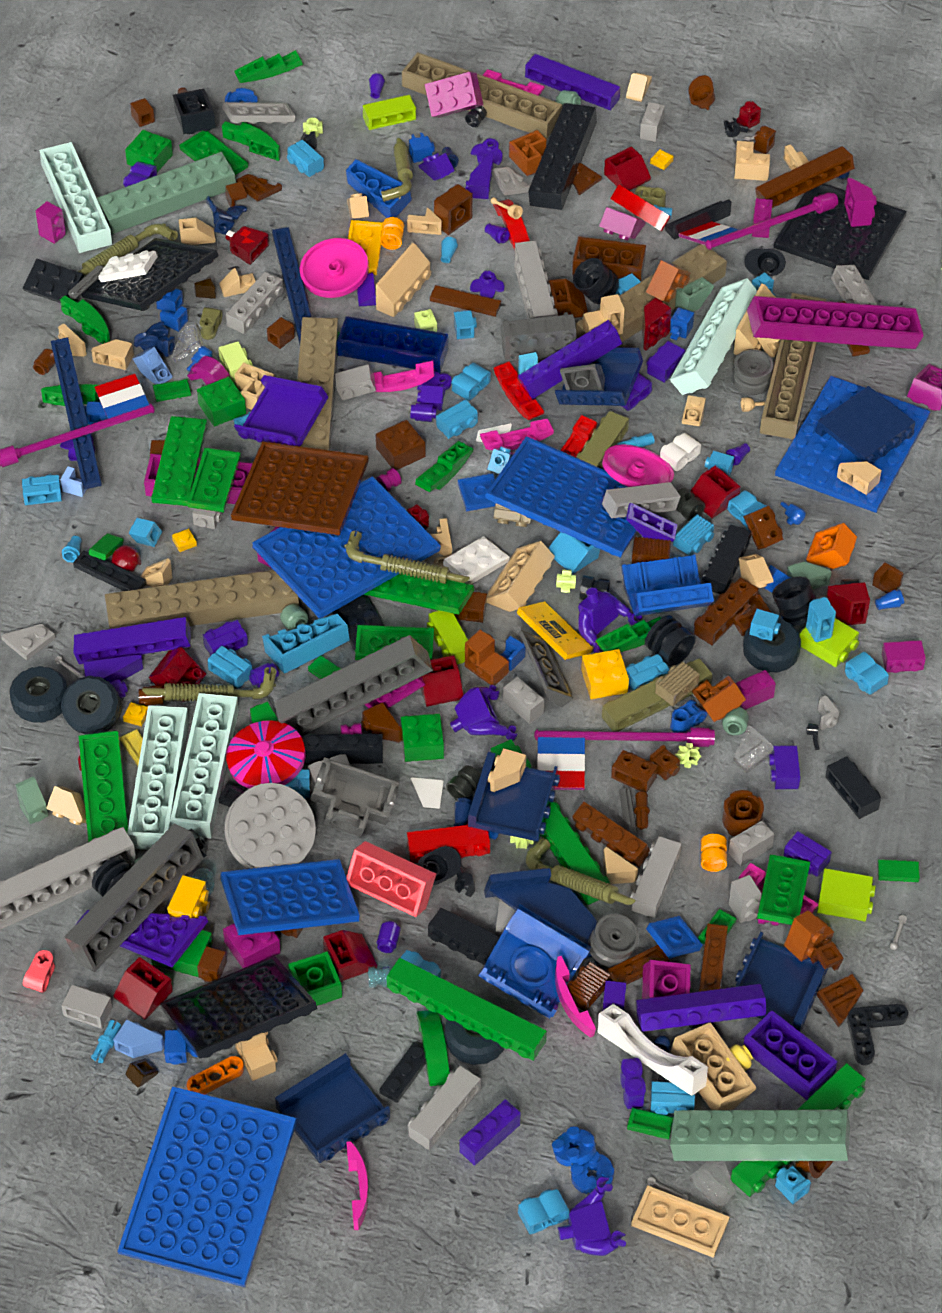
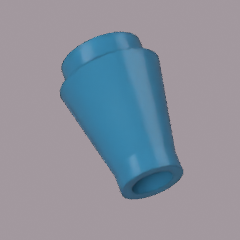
M445 237L441 242V261L444 263H450L458 247L455 238Z
M72 536L67 545L62 549V557L65 561L74 562L80 555L82 542L80 537Z

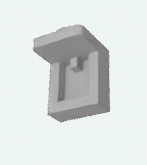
M194 508L192 513L193 523L199 527L215 529L217 523H220L222 519V512Z
M827 696L821 697L818 705V711L822 715L819 728L824 730L832 728L837 724L839 710L836 704L830 701Z

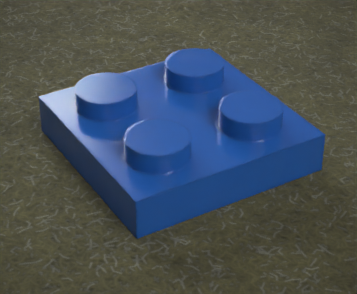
M493 473L457 480L466 512L495 506L496 503L485 498L486 492L495 481Z
M680 916L649 923L646 928L669 959L700 951L703 946Z

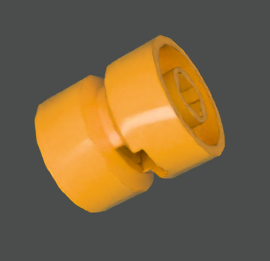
M389 217L383 221L380 243L384 248L394 250L402 245L404 232L402 220L396 217Z
M719 834L703 836L701 839L702 868L710 872L725 869L727 867L726 838Z

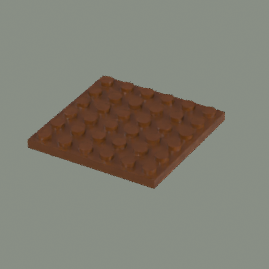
M262 441L231 513V520L340 535L368 465L369 458L367 455Z

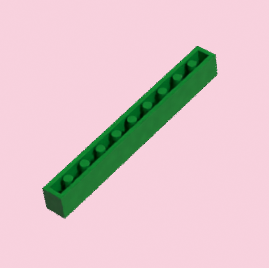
M512 739L491 748V753H496V757L501 755L503 748L522 754L520 747L515 745ZM526 759V767L532 768L529 760ZM550 802L549 819L545 818L546 830L544 835L541 834V837L549 841L551 845L549 849L559 864L610 884L609 879L600 872L598 863L590 857L588 848L580 842L578 833L576 831L573 832L568 818L563 817L558 803ZM579 892L587 906L599 901L596 898Z

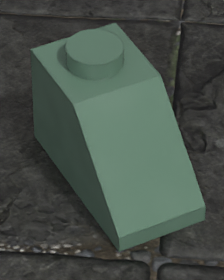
M701 277L684 286V288L678 289L675 307L691 312L700 309L713 290L714 285Z
M801 562L788 566L787 575L791 578L798 576L806 577L809 579L812 588L816 589L830 584L831 571L808 562Z
M34 776L15 784L20 808L28 822L32 824L48 817L46 803Z

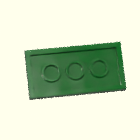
M201 131L179 144L180 150L194 161L222 152L235 175L248 168V162L208 131Z
M204 448L188 498V507L217 512L225 511L241 459L240 452Z
M358 625L355 660H361L367 655L373 654L383 647L391 645L409 635L428 651L429 658L432 660L434 628Z
M770 854L757 915L758 919L792 925L794 918L801 913L810 862Z

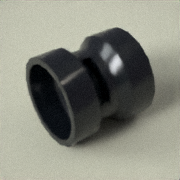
M483 106L471 109L465 116L466 123L471 127H478L487 116L486 109Z

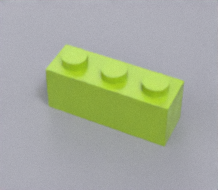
M410 95L363 105V119L368 129L373 130L416 120V107Z
M439 610L429 613L427 628H434V640L436 645L441 647L443 657L454 655L457 665L464 663L465 642L468 639L454 614Z

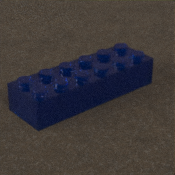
M348 316L345 317L337 339V356L416 369V364L433 361L434 371L439 374L448 352V334Z

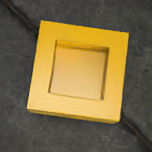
M659 150L650 159V164L665 170L673 162L674 156Z
M190 529L172 535V540L179 552L197 546Z
M130 702L123 716V721L142 727L147 716L148 707Z

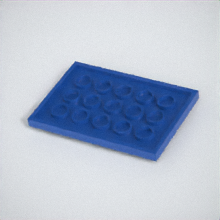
M340 859L221 872L220 879L238 935L359 922L360 915Z

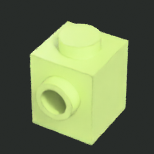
M432 310L415 312L414 325L420 339L437 336V322Z

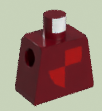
M246 226L241 227L236 233L229 230L225 237L230 242L231 253L249 265L269 246L268 233Z

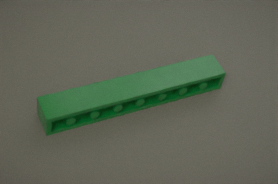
M402 958L398 959L387 975V988L393 993H399L407 997L411 1002L419 1003L429 1011L437 1012L447 1020L455 1021L465 1029L473 1030L483 1038L491 1039L499 1043L503 1048L517 1052L523 1058H529L534 1061L546 1043V1030Z
M846 1063L797 1110H847L852 1103L851 1101L855 1098H860L865 1092L866 1079ZM742 1161L732 1170L730 1181L751 1197L755 1192H761L769 1179L773 1180L780 1171V1168L784 1165L788 1166L792 1161Z

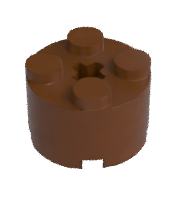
M738 790L730 794L724 801L722 815L723 825L729 835L737 836L762 821L764 812L762 799L759 796L757 798L753 795V792L748 790Z

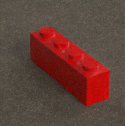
M468 825L407 832V847L409 859L412 863H418L422 856L443 846L455 849L461 858L490 854L488 831L468 827Z

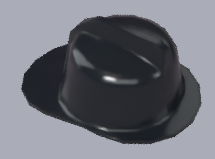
M758 248L747 253L744 263L746 269L754 275L760 276L765 272L768 276H775L784 270L786 260L784 255L778 250Z
M443 846L422 856L417 865L436 873L433 885H437L455 876L461 868L462 861L455 849Z

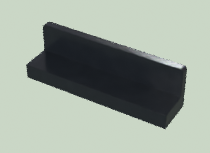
M730 199L723 202L719 201L666 224L665 231L676 240L680 238L679 233L724 219L730 216L732 201Z

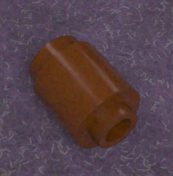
M44 349L34 361L33 369L38 374L44 375L48 373L55 365L53 350Z
M162 685L144 686L143 688H162ZM139 689L140 704L145 706L163 705L164 696H148L142 689Z

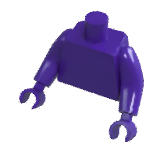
M589 588L586 591L587 598L578 606L579 632L591 646H594V653L603 652L596 643L598 639L596 635L619 615L627 616L628 622L631 625L638 623L633 617H636L638 620L642 619V615L635 616L634 613L632 614L630 609L615 596L605 591L600 592L596 588Z
M490 685L489 688H471L455 706L458 718L450 722L455 732L464 728L470 735L505 736L508 740L512 739V741L518 735L515 733L516 727L514 725L509 726L507 729L506 726L499 724L489 699L497 700L500 691H496L495 685Z
M600 1177L593 1191L570 1211L568 1217L569 1225L558 1227L560 1240L572 1238L576 1250L596 1256H605L618 1248V1246H626V1241L621 1239L626 1235L625 1233L616 1230L612 1235L610 1234L601 1201L605 1191L613 1189L612 1184H606L609 1180L606 1177Z

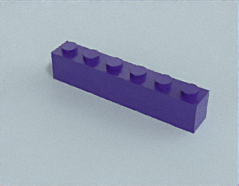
M534 54L525 65L526 78L559 91H575L582 100L611 111L620 100V86L538 54Z
M607 320L518 375L519 380L529 396L534 399L563 381L560 369L589 365L621 345L622 342L619 334L611 322Z
M186 617L77 634L74 635L73 653L78 664H84V662L191 647V628Z
M755 984L636 1000L637 1019L641 1031L644 1032L766 1015V997L761 985Z

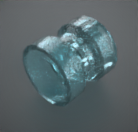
M206 868L196 870L193 878L205 881L206 889L209 891L208 895H210L214 891L213 873Z
M368 967L369 988H375L379 984L382 987H387L389 967H382L381 970L375 967Z

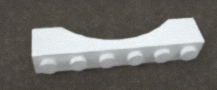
M614 1004L599 1013L598 1033L633 1057L638 1058L643 1064L691 1096L706 1086L708 1066L693 1056H676L660 1049L639 1030L628 1013Z

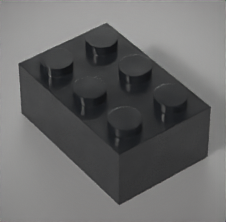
M205 88L172 95L175 113L183 134H194L198 131H209L216 128L213 108Z

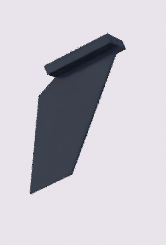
M550 868L491 874L484 888L485 898L497 897L514 910L521 904L588 944L589 936L598 921L570 888L548 883L551 878ZM590 952L588 953V955L586 956V958L592 957V955L590 954Z

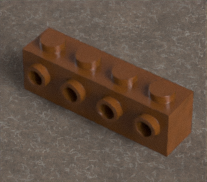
M741 577L736 582L731 583L728 590L724 594H720L717 601L713 605H709L702 616L697 617L694 622V635L713 646L734 624V617L742 612L747 604L750 605L754 601L759 588Z
M583 802L572 816L575 822L574 826L581 832L586 831L597 843L602 842L607 848L615 853L617 852L623 859L631 864L633 863L638 868L649 855L650 849L645 842L586 802Z

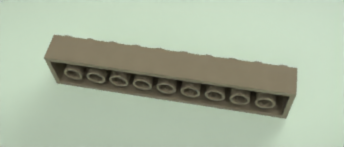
M417 52L402 71V86L427 95L425 84L471 71ZM477 74L483 107L487 111V118L528 133L538 130L545 139L550 136L561 112L562 104Z
M700 244L673 261L672 264L690 272L688 284L701 277L714 284L725 276L727 261L712 249L708 250L705 245ZM654 274L619 296L624 307L623 334L619 335L621 342L642 330L644 306L656 298L646 292ZM676 295L670 302L662 301L671 307V311L676 308ZM583 319L576 323V338L586 334L583 328Z
M795 293L791 295V299L826 302L824 298ZM780 340L761 419V434L789 439L796 437L818 342Z
M302 317L297 382L322 386L329 398L301 447L330 450L338 345V318Z
M274 570L105 594L110 629L186 617L189 626L277 614L281 613L290 604L299 605L298 595Z

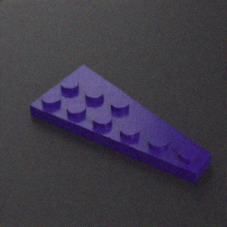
M151 913L120 947L173 967L208 923L206 916H199V918H190L189 915L170 917L169 914Z

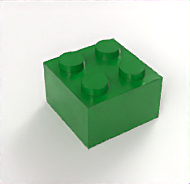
M142 130L125 149L127 165L134 166L136 162L155 165L158 173L173 156L171 140Z
M230 377L197 389L198 404L214 427L246 414L245 399Z
M440 714L401 717L405 762L444 759Z
M328 951L288 964V970L291 975L314 999L317 1006L342 998V984Z

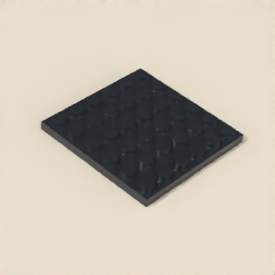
M824 183L805 192L795 209L811 204L814 197L828 192L836 194L838 205L834 209L823 213H817L814 210L788 220L775 240L773 248L834 269L839 265H855L861 277L869 280L905 219L907 211L877 201V204L874 205L875 217L872 218L871 225L851 227L844 205L846 190Z
M154 238L133 253L134 255L140 254L143 251H156L158 257L147 274L100 282V279H98L81 296L91 300L145 311L150 308L151 304L160 301L165 294L174 291L176 286L186 282L190 276L199 273L201 268L213 263L214 259L219 255L215 249Z
M275 955L160 1003L162 1011L199 1059L208 1058L215 1052L229 1049L236 1043L248 1041L255 1035L267 1033L274 1027L288 1024L293 1019L307 1016L312 1011L318 1009L314 999Z

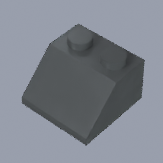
M591 364L560 369L566 390L604 391L605 376L601 365Z

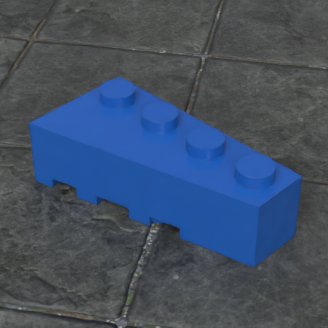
M357 159L346 169L348 184L359 194L362 193V196H367V201L386 218L397 217L411 201V192L409 191L404 196H401V199L398 197L384 202L381 191L399 187L402 183Z

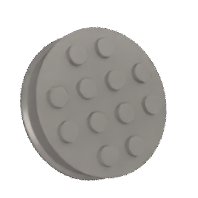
M264 783L245 791L230 806L224 824L225 839L230 852L240 864L248 869L298 864L309 853L316 832L314 815L307 801L292 788L277 783Z

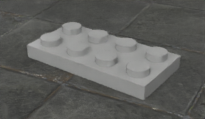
M223 102L222 109L233 123L249 122L255 124L257 122H265L271 124L273 122H281L287 124L295 122V114L287 103Z

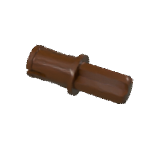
M638 792L635 795L636 807L634 813L636 814V826L643 830L648 828L650 809L648 807V794L646 792Z

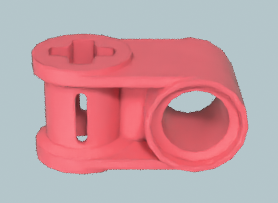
M42 950L35 955L30 968L24 976V987L42 993L45 992L55 970L51 952Z

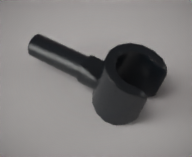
M808 723L807 735H813L814 748L819 750V727L817 724Z

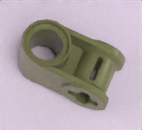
M644 186L636 188L635 195L653 206L654 204L659 207L666 206V192L664 189Z
M203 308L200 319V326L202 327L200 336L203 339L210 340L216 336L222 321L221 309Z

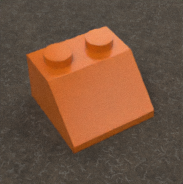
M844 523L815 533L806 561L832 569L845 566L850 561L857 536Z

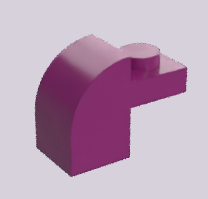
M203 356L198 363L191 367V371L187 374L191 381L202 378L206 385L230 377L223 365L209 356Z

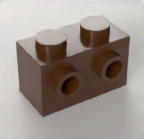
M770 506L760 508L743 516L748 529L751 531V536L757 550L784 540L782 530L777 525L775 513L770 509Z
M622 750L612 766L611 778L647 793L657 778L658 765L652 761L640 758L634 753Z

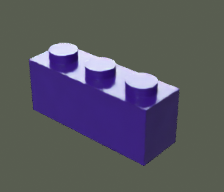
M505 1099L459 1140V1152L475 1166L520 1126L521 1112Z

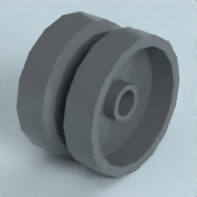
M760 350L741 352L737 355L734 363L733 384L735 388L748 395H758L767 391L773 373V360L768 354Z
M608 914L602 917L589 936L590 954L598 963L608 967H613L628 960L638 945V929L633 921L626 916Z

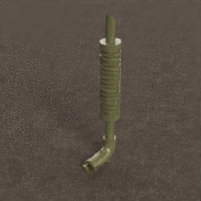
M399 138L396 139L393 149L399 180L402 181V185L381 191L384 202L398 197L401 199L400 197L407 194L412 188L411 179L413 173L408 146Z
M152 224L144 228V231L138 235L133 236L130 234L82 263V269L77 272L88 275L98 265L105 267L110 258L127 255L138 248V242L146 237L161 234L170 241H174L177 239L178 233L169 228V226H166V224Z
M355 531L350 533L348 543L344 546L346 547L348 557L353 561L381 565L380 570L382 571L388 570V572L392 571V573L395 571L396 574L399 572V574L403 573L406 576L410 574V577L414 575L415 578L417 576V578L421 577V579L425 578V580L428 579L429 581L432 579L433 582L436 580V582L440 581L443 584H446L447 580L465 583L470 579L469 576L450 573L449 567L445 566L442 568V566L438 567V565L434 566V564L431 565L430 563L427 565L426 562L423 564L422 561L419 563V561H412V559L408 561V558L405 560V558L401 559V557L397 558V556L394 557L393 555L390 557L389 554H384L383 558L364 554V552L359 551L358 545L362 534L358 531L356 536H354Z
M269 667L265 668L263 683H261L260 687L252 688V690L234 689L233 684H227L226 686L225 684H215V686L214 684H211V686L210 684H207V686L206 684H203V686L199 684L198 686V684L183 685L181 683L180 685L178 683L176 685L175 683L172 685L171 683H165L164 688H142V690L148 696H164V701H171V699L172 701H175V699L176 701L179 699L180 701H190V699L191 701H194V699L197 701L199 693L262 699L267 697L273 688L276 687L274 682L277 671L271 667L270 673H268Z
M541 838L527 852L526 864L531 870L550 868V879L554 883L609 904L618 901L631 905L636 901L633 898L620 894L618 887L561 865H556L554 868L544 865L539 859L551 847L549 841Z

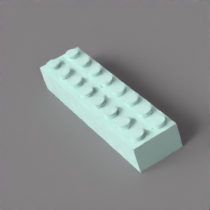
M72 142L39 150L41 165L58 205L63 211L64 219L78 252L82 253L112 245L110 228Z
M748 278L721 287L670 378V381L682 395L693 393L702 388L706 389L710 386L712 378L718 372L717 369L724 361V357L735 339L736 329L757 293L756 288Z
M199 693L170 825L172 826L175 823L187 830L192 828L202 838L211 839L219 805L218 798L221 795L227 768L226 752L229 743L233 739L239 712L237 697Z
M148 706L127 832L134 844V849L149 850L171 827L170 818L181 774L189 724L188 711L185 707Z

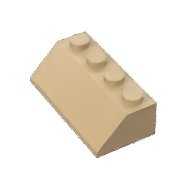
M412 243L376 284V310L395 317L398 312L402 311L404 305L412 299L415 292L421 289L422 284L430 278V262L416 244Z
M762 283L755 296L776 298L767 286ZM747 311L736 329L735 355H739L747 350L761 351L762 349L758 339L753 337Z
M542 541L516 549L487 593L488 604L508 612L526 606L527 599L534 593V588L543 579V574L551 567V562L555 557Z
M711 1022L675 1037L671 1049L673 1055L682 1057L693 1056L708 1066L706 1086L698 1092L711 1110H733L756 1090V1086Z

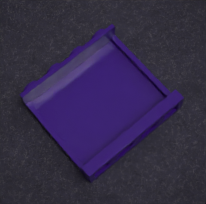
M263 375L261 382L265 388L243 426L234 425L238 435L243 439H253L257 442L263 441L301 447L329 398L322 386Z

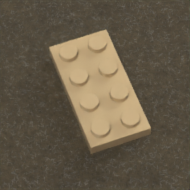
M647 1185L631 1226L714 1258L730 1217Z

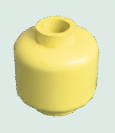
M734 1044L729 1048L744 1071L752 1066L751 1060L753 1057L745 1045Z

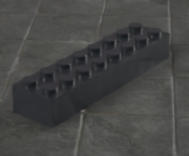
M563 104L528 190L530 206L557 210L563 209L575 179L578 165L583 159L597 123L596 107Z

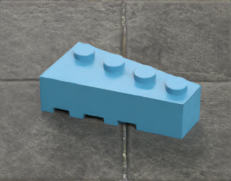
M338 614L314 620V624L297 625V629L286 631V629L280 630L278 634L269 636V634L262 636L266 654L284 674L350 641L348 626Z

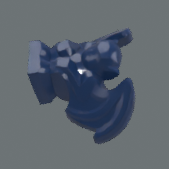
M209 196L206 197V203L213 213L214 232L226 235L234 225L233 220H237L243 212L247 211L245 206H233L224 211L219 209Z
M158 322L152 325L145 333L136 335L134 337V346H140L143 350L155 347L158 354L163 352L165 357H169L174 353L175 337L168 338V330L163 326L164 323Z

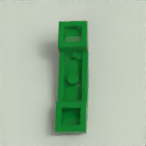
M429 1010L416 1011L426 1058L429 1086L444 1085L450 1073L439 1013Z

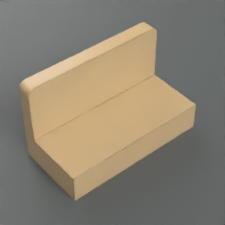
M792 145L785 146L783 159L791 170L809 162L802 151L796 152Z

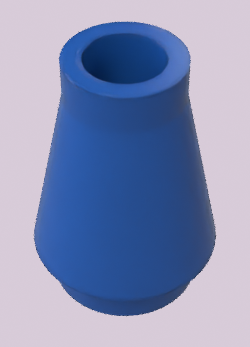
M895 589L875 599V605L878 610L897 608L904 604L901 591Z

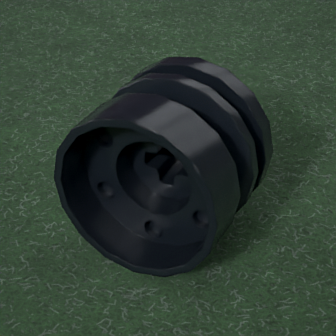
M590 258L576 268L573 275V284L594 304H601L602 297L616 294L619 288V279L602 261L597 258Z
M801 576L786 579L779 583L772 592L783 620L793 626L807 623L809 604L814 599H817L809 579Z
M670 615L658 620L652 626L645 639V646L652 650L654 654H659L662 660L671 667L680 664L690 654L696 643V636L687 628L682 627L681 623Z
M122 856L110 858L94 874L92 887L103 897L132 866Z

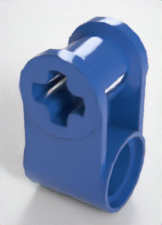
M689 700L686 704L673 711L670 729L674 733H685L691 727L702 723L707 717V712L701 710L696 705L695 700Z

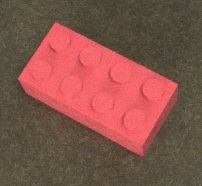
M364 841L354 849L347 881L350 887L417 917L427 908L436 873Z

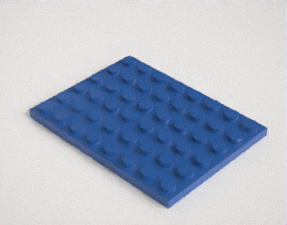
M830 376L777 467L775 476L877 513L927 422L930 411L878 393L915 421V432L910 439L904 440L897 448H893L887 455L875 461L873 466L882 470L880 482L866 495L837 478L840 463L862 462V460L828 433L822 437L816 433L819 419L864 389V387Z
M527 436L485 495V498L493 503L504 506L511 511L520 513L527 518L536 520L543 525L554 528L561 533L570 535L577 540L620 558L637 533V530L626 520L627 517L611 518L602 505L606 490L626 488L628 486L616 481L601 468Z
M373 476L360 483L340 535L280 527L252 542L254 550L319 619L399 574V572L396 574L395 571L394 573L392 571L388 572V570L382 571L380 570L381 565L368 562L359 563L349 558L344 546L348 543L352 531H355L354 536H356L357 531L362 534L358 545L359 551L383 558L384 554H389L390 557L393 555L394 557L397 556V558H405V560L408 558V561L412 559V561L421 562L441 550V545Z
M172 1086L117 1252L128 1257L245 1287L297 1119Z

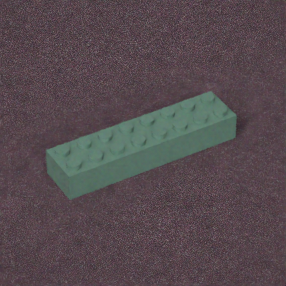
M219 152L98 197L97 201L111 234L203 201L207 196L211 198L226 192L225 186L236 183V179L223 153Z
M674 1110L670 1143L674 1161H848L850 1135L848 1110Z

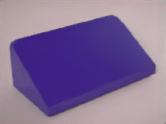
M369 273L365 281L357 288L359 306L376 305L373 273Z

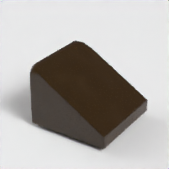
M211 278L194 283L196 297L216 298L215 286Z
M146 1058L130 1063L126 1071V1076L136 1087H141L158 1074V1071Z

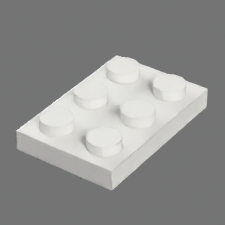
M143 251L140 254L134 255L131 253L123 257L114 256L109 259L98 277L100 282L145 275L158 256L156 251Z
M483 536L445 558L443 565L449 567L452 573L469 576L470 579L465 583L473 584L508 563L509 556Z

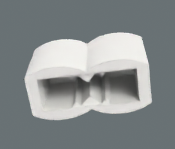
M683 433L680 436H676L673 442L661 448L660 458L668 462L673 470L679 471L700 454L701 444L686 433Z

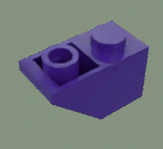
M438 152L432 156L429 155L422 159L423 163L418 165L434 181L455 171L446 153L440 155Z

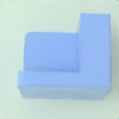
M67 467L60 479L62 492L83 497L87 489L84 490L82 480L76 478L75 468Z

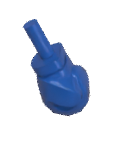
M200 346L198 352L191 358L193 363L187 370L190 372L191 367L198 363L203 356L213 357V352L205 346Z
M785 502L781 503V506L786 509L785 515L788 516L786 522L789 525H800L805 519L806 512L794 504L788 506Z

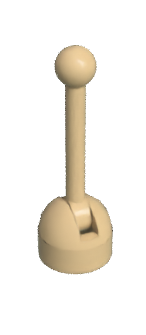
M491 198V203L507 209L510 217L514 219L521 217L523 213L521 206L513 204L509 207L497 201L496 198Z
M748 397L741 398L742 412L752 411L755 406H765V402H754L753 399Z

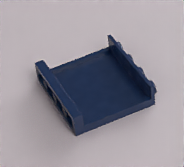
M614 348L590 363L589 365H601L605 376L604 391L566 390L564 384L562 390H555L559 405L626 406L643 363L640 349Z
M867 386L819 419L816 433L821 437L828 433L861 459L862 462L867 461L873 465L877 459L884 457L890 450L897 448L901 442L913 436L915 421L871 387Z
M488 752L468 814V827L539 842L540 835L545 834V818L549 819L551 807H549L550 802L553 803L556 791H554V787H558L560 782V775H557L558 766L554 767L553 773L526 767L520 782L493 792L490 791L488 776L490 771L495 769L496 753Z
M760 931L758 938H753L750 946L751 953L746 954L744 958L743 971L739 970L736 975L735 981L737 984L735 987L760 984L766 997V1015L772 1010L801 1032L828 968L824 970L819 961L812 963L809 957L801 962L787 948L763 940V932ZM766 1015L757 1016V1018L763 1019Z
M346 1053L275 1097L276 1109L279 1113L297 1119L294 1132L319 1164L325 1160L332 1159L340 1150L347 1149V1142L351 1141L353 1143L359 1138L366 1137L370 1134L371 1130L385 1125L390 1119V1107L384 1108L351 1067L350 1058Z

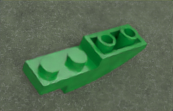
M226 121L222 124L223 138L249 146V152L277 161L280 160L279 145L262 130L244 122L240 126Z
M66 295L60 299L62 312L75 319L78 323H81L82 330L86 335H90L102 344L110 342L107 325L95 308L83 299L79 303Z
M458 441L438 456L435 465L416 478L415 485L429 493L435 488L440 490L463 467L472 454L473 448Z

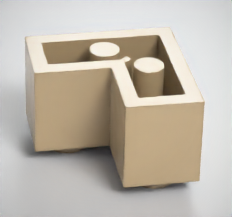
M737 141L734 179L768 181L770 154L753 153L754 142Z
M618 294L602 297L599 311L583 314L585 333L609 320L618 334H623L624 307Z
M243 363L235 373V385L238 390L242 391L241 394L245 399L246 408L252 410L265 388L261 382L263 375L275 377V374Z
M268 1032L260 1033L248 1041H241L235 1044L252 1081L276 1071L275 1063L278 1060L273 1050L270 1051L268 1048L269 1042L266 1037Z

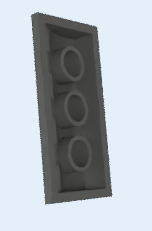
M521 630L519 634L547 697L556 705L563 707L573 697L549 644L543 638Z

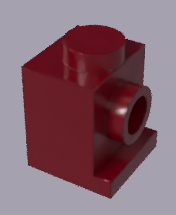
M753 101L746 102L745 105L740 107L737 121L741 125L748 126V129L759 124L761 108Z

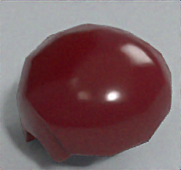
M123 545L113 552L112 564L127 571H134L137 565H141V556L134 547Z

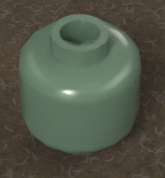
M563 90L556 97L555 102L562 104V107L564 103L581 105V98L575 91Z
M290 604L282 610L280 620L288 630L297 629V625H307L308 615L299 605Z
M740 707L731 710L723 718V729L731 735L743 734L748 726L749 715Z

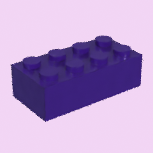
M772 1010L744 1037L743 1045L746 1046L752 1057L806 1100L835 1074L837 1060Z

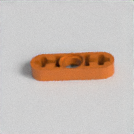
M231 1056L190 1077L187 1081V1090L205 1095L240 1077L244 1072L242 1059L237 1056ZM231 1065L237 1066L238 1069L235 1070L234 1068H231L230 1066H231ZM213 1073L221 1075V1078L217 1081H213L209 1077ZM196 1084L197 1086H200V1089L193 1087V1085Z

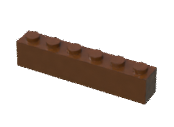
M841 146L755 187L756 196L758 199L773 200L772 208L855 169L853 155Z

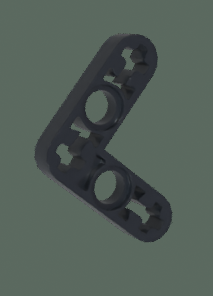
M890 1004L856 1007L849 1011L847 1023L856 1062L864 1066L870 1065L873 1062L875 1050L870 1028L903 1025L908 1017V1010L904 1005ZM895 1012H899V1015H902V1016H901V1017H898V1015L895 1014ZM880 1013L883 1015V1019L875 1020L872 1014ZM854 1016H858L860 1019V1026H857V1020ZM857 1033H863L866 1035L867 1038L865 1040H859L856 1038L855 1035ZM862 1047H865V1053L868 1055L867 1058L862 1054Z

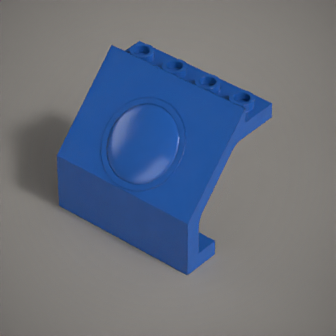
M696 555L621 565L623 587L635 616L704 607L714 602L711 583L702 584L700 581Z
M519 904L478 976L550 1019L556 1013L560 1002L555 984L557 958L562 956L570 973V981L584 958L590 952L591 946Z

